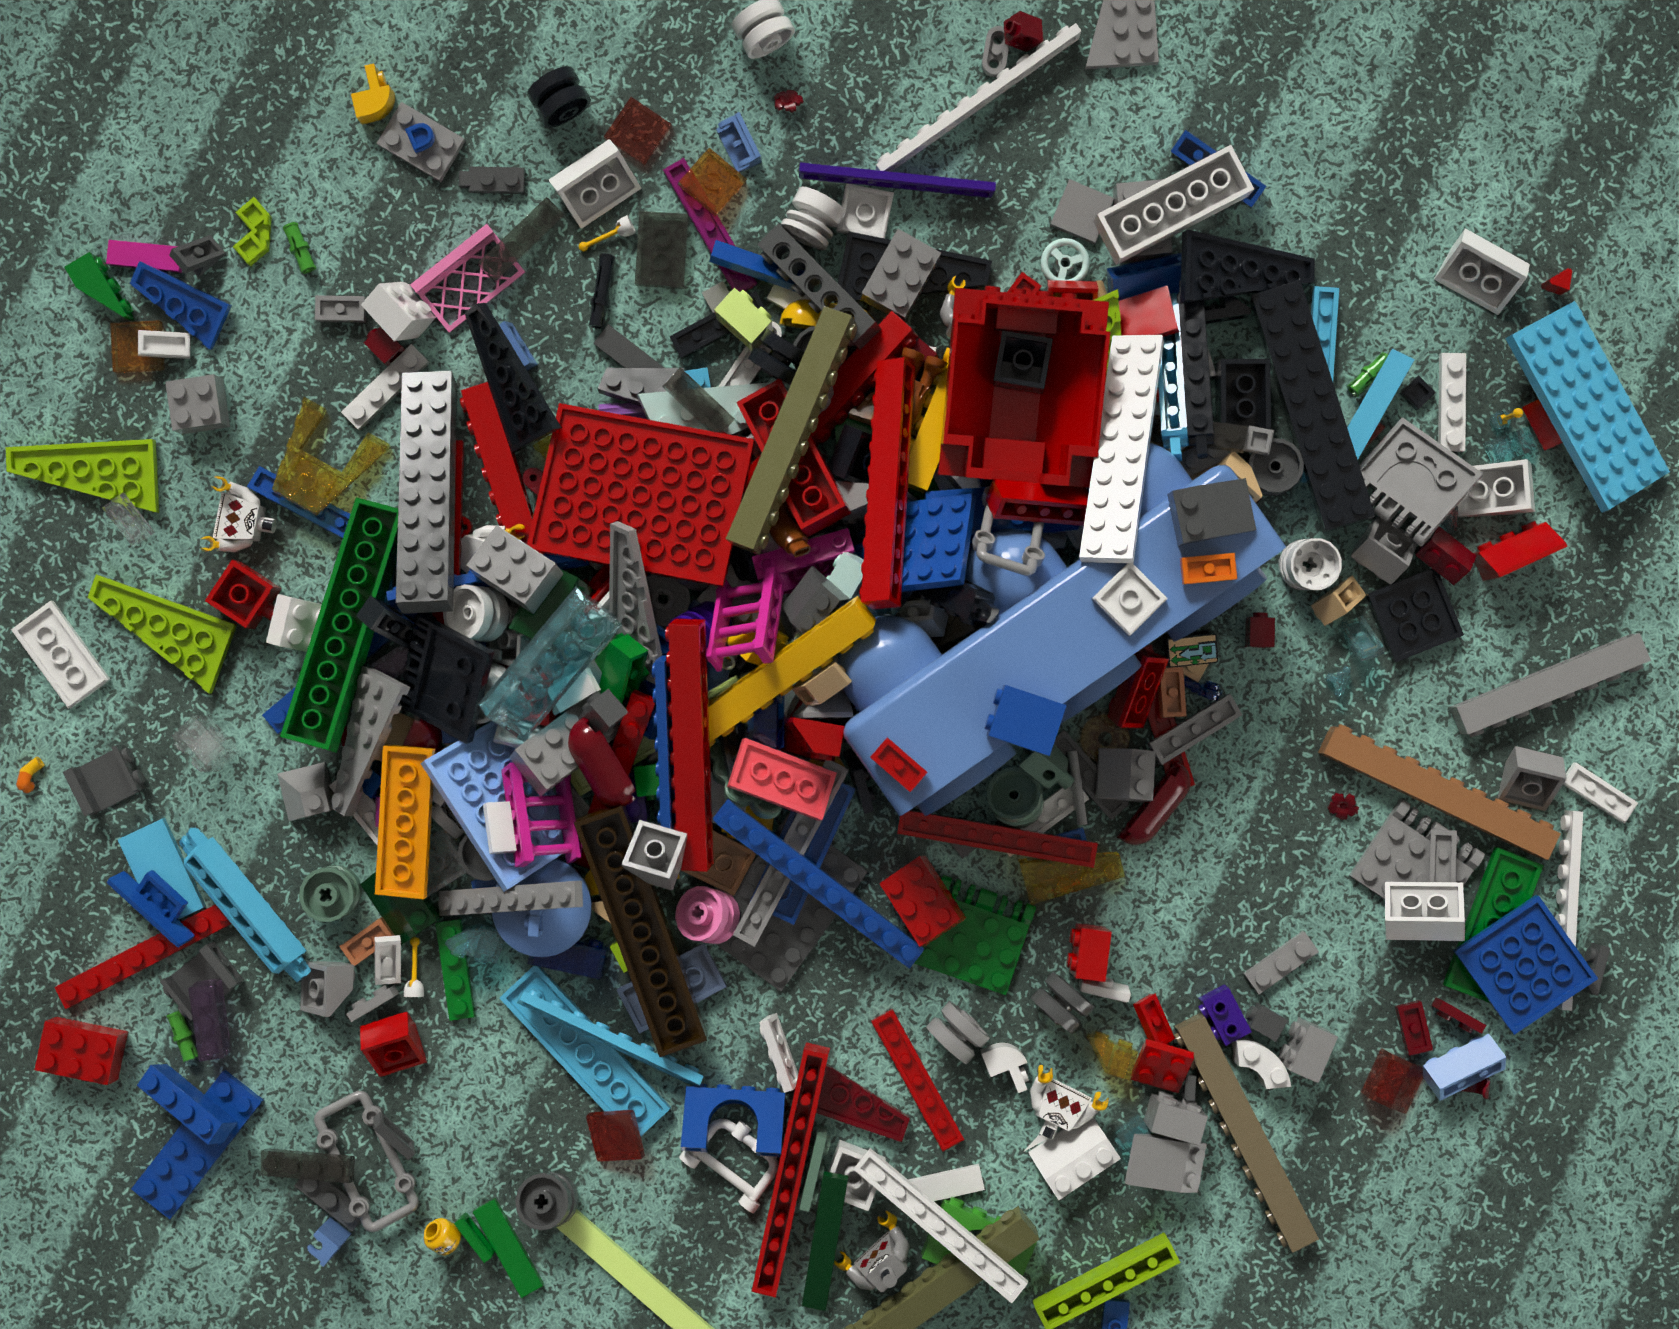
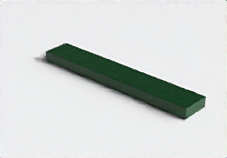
M827 1171L823 1173L802 1307L826 1311L848 1175Z

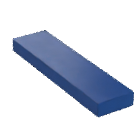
M718 240L715 241L709 262L796 292L792 288L795 283L790 278L785 281L776 272L779 267L774 262L770 265L761 255ZM800 269L797 276L804 274L805 271Z

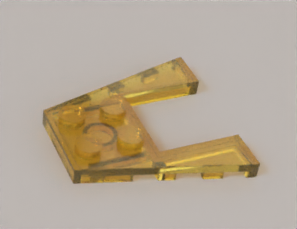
M304 397L272 490L317 516L389 450L390 444L368 432L343 471L341 472L302 450L327 412L324 407Z

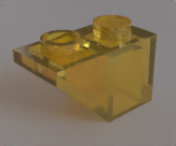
M1095 1031V1034L1088 1033L1086 1038L1105 1073L1130 1080L1138 1051L1132 1047L1133 1043L1120 1038L1118 1042L1109 1040V1035L1099 1031Z

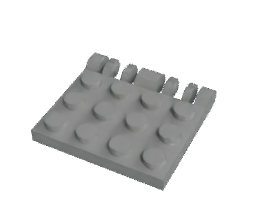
M1403 417L1359 465L1367 490L1369 486L1376 490L1370 496L1372 507L1379 501L1381 496H1384L1374 509V513L1388 523L1401 508L1403 511L1392 524L1396 529L1403 525L1409 515L1416 520L1406 529L1405 535L1412 537L1421 524H1423L1424 526L1413 538V541L1419 546H1423L1439 525L1483 477L1482 472Z
M1400 799L1349 874L1350 877L1384 900L1385 882H1429L1431 829L1448 830L1435 821L1431 824L1425 835H1421L1431 823V818L1427 815L1420 820L1415 830L1409 827L1419 811L1416 807L1410 809L1411 804L1404 799ZM1468 842L1461 847L1456 856L1455 883H1463V886L1485 856L1477 848L1472 850L1473 847Z

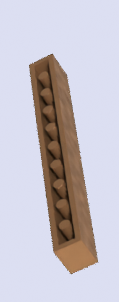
M1341 724L1338 727L1330 726L1318 751L1319 754L1533 856L1549 860L1561 834L1553 830L1554 825L1540 820L1538 823L1531 819V814L1523 810L1517 809V812L1508 808L1510 804L1495 798L1492 801L1486 798L1487 793L1479 789L1473 788L1471 791L1465 788V783L1453 777L1450 780L1441 777L1442 772L1435 768H1422L1419 766L1420 761L1409 756H1406L1405 759L1397 756L1398 751L1384 745L1383 748L1374 745L1375 740L1370 737L1361 735L1359 738L1352 734L1353 730Z

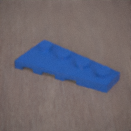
M139 261L130 284L151 302L164 310L169 317L181 324L192 336L198 338L203 345L212 350L232 305L151 265Z

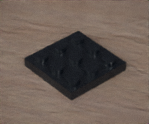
M1432 568L1365 594L1393 663L1464 635L1440 574Z

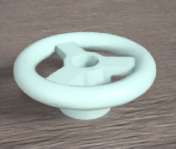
M1062 238L1051 242L1041 256V269L1048 280L1082 281L1087 275L1090 266L1089 255L1084 246L1069 238ZM1070 246L1080 254L1072 257L1063 255L1057 247ZM1050 254L1056 259L1054 270L1058 274V278L1049 269L1048 259ZM1061 261H1067L1069 266L1063 267ZM1082 262V268L1078 275L1065 280L1066 275L1072 272L1074 265Z

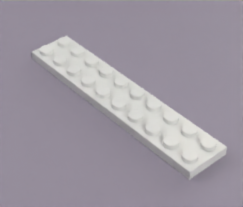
M1163 335L1112 336L1105 382L1098 457H1094L1079 555L1081 562L1134 564L1163 352Z

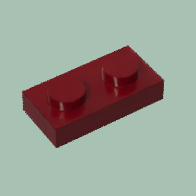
M1437 997L1431 1005L1438 1009L1437 1015L1449 1022L1454 1018L1460 1022L1458 1027L1472 1034L1473 1030L1482 1034L1487 1026Z
M1418 1000L1396 1005L1395 1009L1406 1054L1411 1056L1432 1051L1433 1046L1422 1002Z

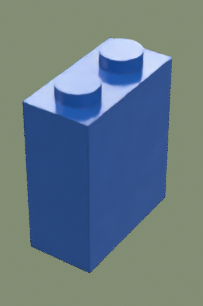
M1003 685L1002 690L997 689L993 699V704L997 705L994 715H988L984 729L988 730L987 736L1050 756L1067 705L1008 685Z

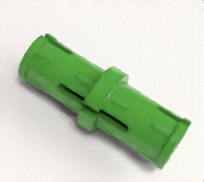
M291 222L284 225L283 231H285L291 246L289 250L291 254L295 255L301 273L307 274L314 271L316 265H314L308 250L310 246L307 241H304L298 223Z
M1382 352L1370 365L1364 366L1361 369V373L1346 386L1353 396L1358 397L1373 383L1388 354Z
M179 1011L166 1015L174 1034L172 1037L173 1041H176L183 1062L198 1057L199 1054L191 1036L193 1032L189 1030L185 1017Z

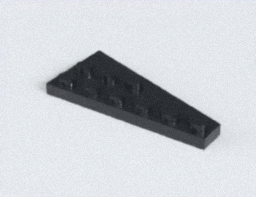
M1188 229L1182 233L1180 304L1263 292L1297 280L1301 281L1302 286L1315 282V258Z
M848 231L838 284L856 302L863 301L861 300V293L891 240ZM936 249L941 252L940 260L921 294L948 291L947 286L954 276H956L954 280L956 286H960L962 281L965 280L964 289L985 287L988 284L992 260Z
M478 303L464 312L511 453L518 452L562 428L487 304Z

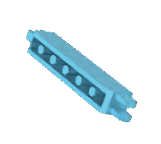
M1177 293L1171 294L1179 332L1163 337L1164 344L1158 388L1163 446L1165 449L1170 448L1171 454L1178 461H1182V447L1189 446L1179 304L1177 302Z
M190 828L186 836H183L179 841V845L188 855L184 859L185 868L272 973L279 974L284 970L296 982L301 981L311 972V969L302 957L306 949L302 946L301 942L292 934L286 924L270 907L269 903L264 900L254 885L231 860L222 846L213 837L207 839L200 832L199 828Z

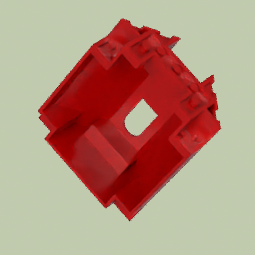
M985 286V290L955 288L938 475L1090 488L1093 457H1098L1110 332L1106 331L1109 302L1077 299V294L1062 293L1061 297H1051L1052 292L1036 291V295L1026 294L1025 289L1012 288L1010 293L1000 292L1001 288L995 286ZM1002 330L1053 339L1043 394L993 386Z

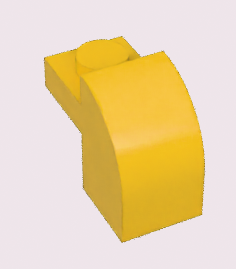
M374 63L365 65L370 89L351 94L356 118L362 125L382 120L392 111L395 103V92L387 85L384 72L379 71Z

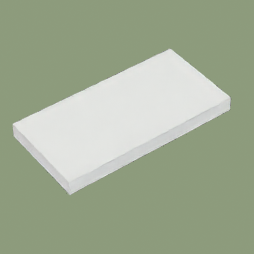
M49 601L11 629L68 709L76 706L111 680L54 601Z

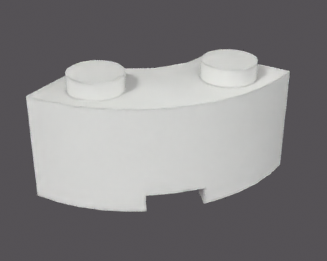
M1246 1037L1232 1042L1233 1061L1240 1067L1253 1069L1257 1073L1262 1086L1266 1089L1291 1087L1289 1074L1285 1066L1272 1051L1261 1043Z

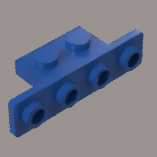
M154 870L147 872L140 884L125 871L108 879L107 884L176 947H180L193 939L194 934L178 920L188 901Z

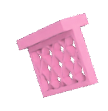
M486 224L411 283L410 286L429 305L433 314L450 333L467 320L465 314L462 315V310L470 309L469 307H462L464 292L478 294L477 304H487L526 272L488 224ZM492 241H495L500 248L499 258L485 257V248ZM482 250V255L477 256L476 254ZM504 253L508 259H502V254ZM471 258L481 259L480 274L466 272V262ZM484 260L498 262L497 276L483 274ZM502 262L512 263L518 272L511 277L500 276ZM463 265L462 271H456ZM452 273L461 274V289L447 287V277ZM465 275L479 277L478 291L464 289ZM483 277L497 279L496 289L493 292L481 291ZM500 279L506 280L503 284L500 285ZM444 280V282H443V287H442V286H437L439 283H441V282ZM432 289L443 290L442 303H431L425 295ZM446 290L460 292L459 306L445 305ZM481 295H488L481 300ZM434 306L441 307V314ZM444 308L459 309L458 319L451 325L444 319Z

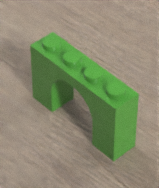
M956 1197L943 1199L940 1205L943 1210L968 1231L982 1230L985 1226L993 1224L1001 1218V1216H997L996 1219L987 1215L988 1212L977 1206H974L973 1209L964 1206L965 1202ZM928 1234L921 1251L922 1258L938 1264L946 1254L951 1252L933 1236ZM1037 1242L1007 1264L1023 1276Z

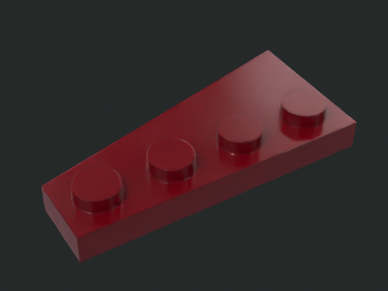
M827 1064L817 1114L902 1142L910 1116Z

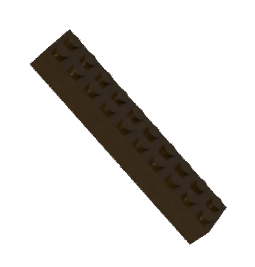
M623 805L613 808L606 807L576 818L574 825L659 1057L707 1041V1029L655 886L645 882L621 865L635 832L626 807H623Z

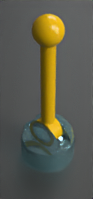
M1516 408L1511 414L1505 411H1497L1490 417V426L1496 431L1505 430L1510 426L1512 418L1522 417L1523 410Z

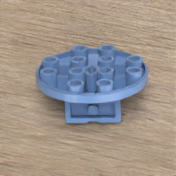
M555 858L516 885L582 881L583 907L492 913L498 933L513 949L529 956L548 957L566 951L583 936L592 915V897L585 879L572 865Z

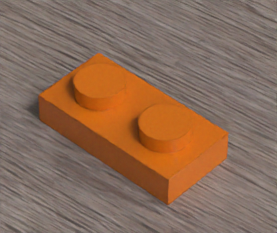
M1235 553L1180 558L1182 585L1237 579Z

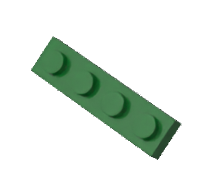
M461 919L436 922L435 926L449 1021L475 1017Z

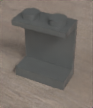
M115 745L111 747L112 751L80 767H72L63 772L84 816L95 815L146 789L144 785L145 777L139 769H136L133 763L134 755L125 745Z
M215 942L206 944L199 950L200 953L171 976L160 981L163 985L164 993L169 998L174 999L178 1004V1010L181 1015L189 1018L190 1021L199 1017L244 981L243 977Z

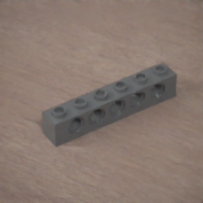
M779 223L757 244L763 250L760 255L770 265L774 262L779 267L776 272L785 281L790 278L795 283L792 288L802 298L805 295L810 298L811 301L808 304L817 314L823 310L824 306L829 308L833 301H838L837 306L832 309L854 317L857 324V333L855 338L849 341L848 345L850 347L854 344L861 350L881 330L872 317ZM790 252L786 259L781 260L784 253ZM806 268L804 274L797 276L800 269ZM822 284L819 291L813 292L815 286Z

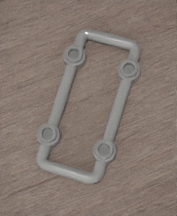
M990 484V486L984 489L981 497L985 511L981 530L976 531L972 540L973 549L976 551L978 559L984 563L1030 576L1036 572L1037 567L1041 566L1045 557V553L1040 549L1044 523L1033 522L1030 546L1025 548L1023 553V564L987 553L992 549L995 542V537L991 533L994 517L985 500L991 487Z
M356 1091L320 1109L316 1113L314 1123L319 1132L317 1144L320 1148L327 1150L351 1200L349 1204L351 1215L359 1218L367 1231L377 1232L416 1211L419 1204L418 1197L414 1191L416 1179L413 1174L405 1172L394 1147L375 1131L397 1177L394 1184L398 1192L405 1194L409 1204L372 1222L368 1214L371 1206L370 1201L366 1197L359 1195L336 1146L338 1134L335 1130L328 1129L324 1118L357 1101H361L364 1107L363 1121L368 1126H373V1117L379 1112H383V1110L379 1106L373 1105L370 1096L366 1092Z

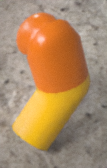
M39 757L32 759L19 771L16 786L18 790H22L26 794L32 792L35 788V783L31 781L32 775L45 766Z

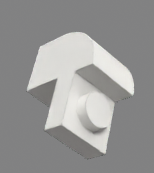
M996 1043L980 1049L990 1077L1009 1070L1017 1092L1020 1093L1027 1090L1025 1082L1029 1081L1024 1067L1019 1068L1018 1066L1028 1062L1016 1046L1009 1043Z

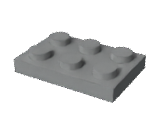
M401 102L376 144L437 181L442 182L464 145L465 139ZM417 123H424L433 130L435 141L430 148L416 154L405 129Z

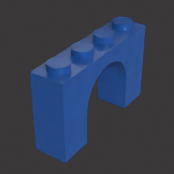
M693 1083L692 1087L686 1086L681 1137L682 1151L707 1152L709 1123L713 1114L725 1105L740 1104L750 1109L758 1122L756 1156L781 1157L785 1093H782L781 1089L766 1088V1091H756V1087L742 1086L741 1090L731 1089L732 1086L724 1084L717 1085V1088H707V1084L701 1083L699 1086L693 1085Z

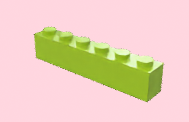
M1163 1232L1033 1299V1303L1045 1329H1053L1181 1262L1169 1239Z

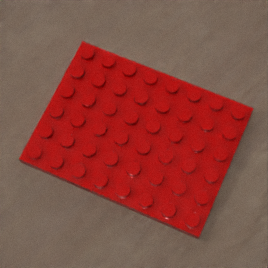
M559 403L556 419L562 428L553 432L527 545L541 553L610 566V524L619 521L636 529L645 573L724 588L733 545L726 540V537L744 496L755 440Z

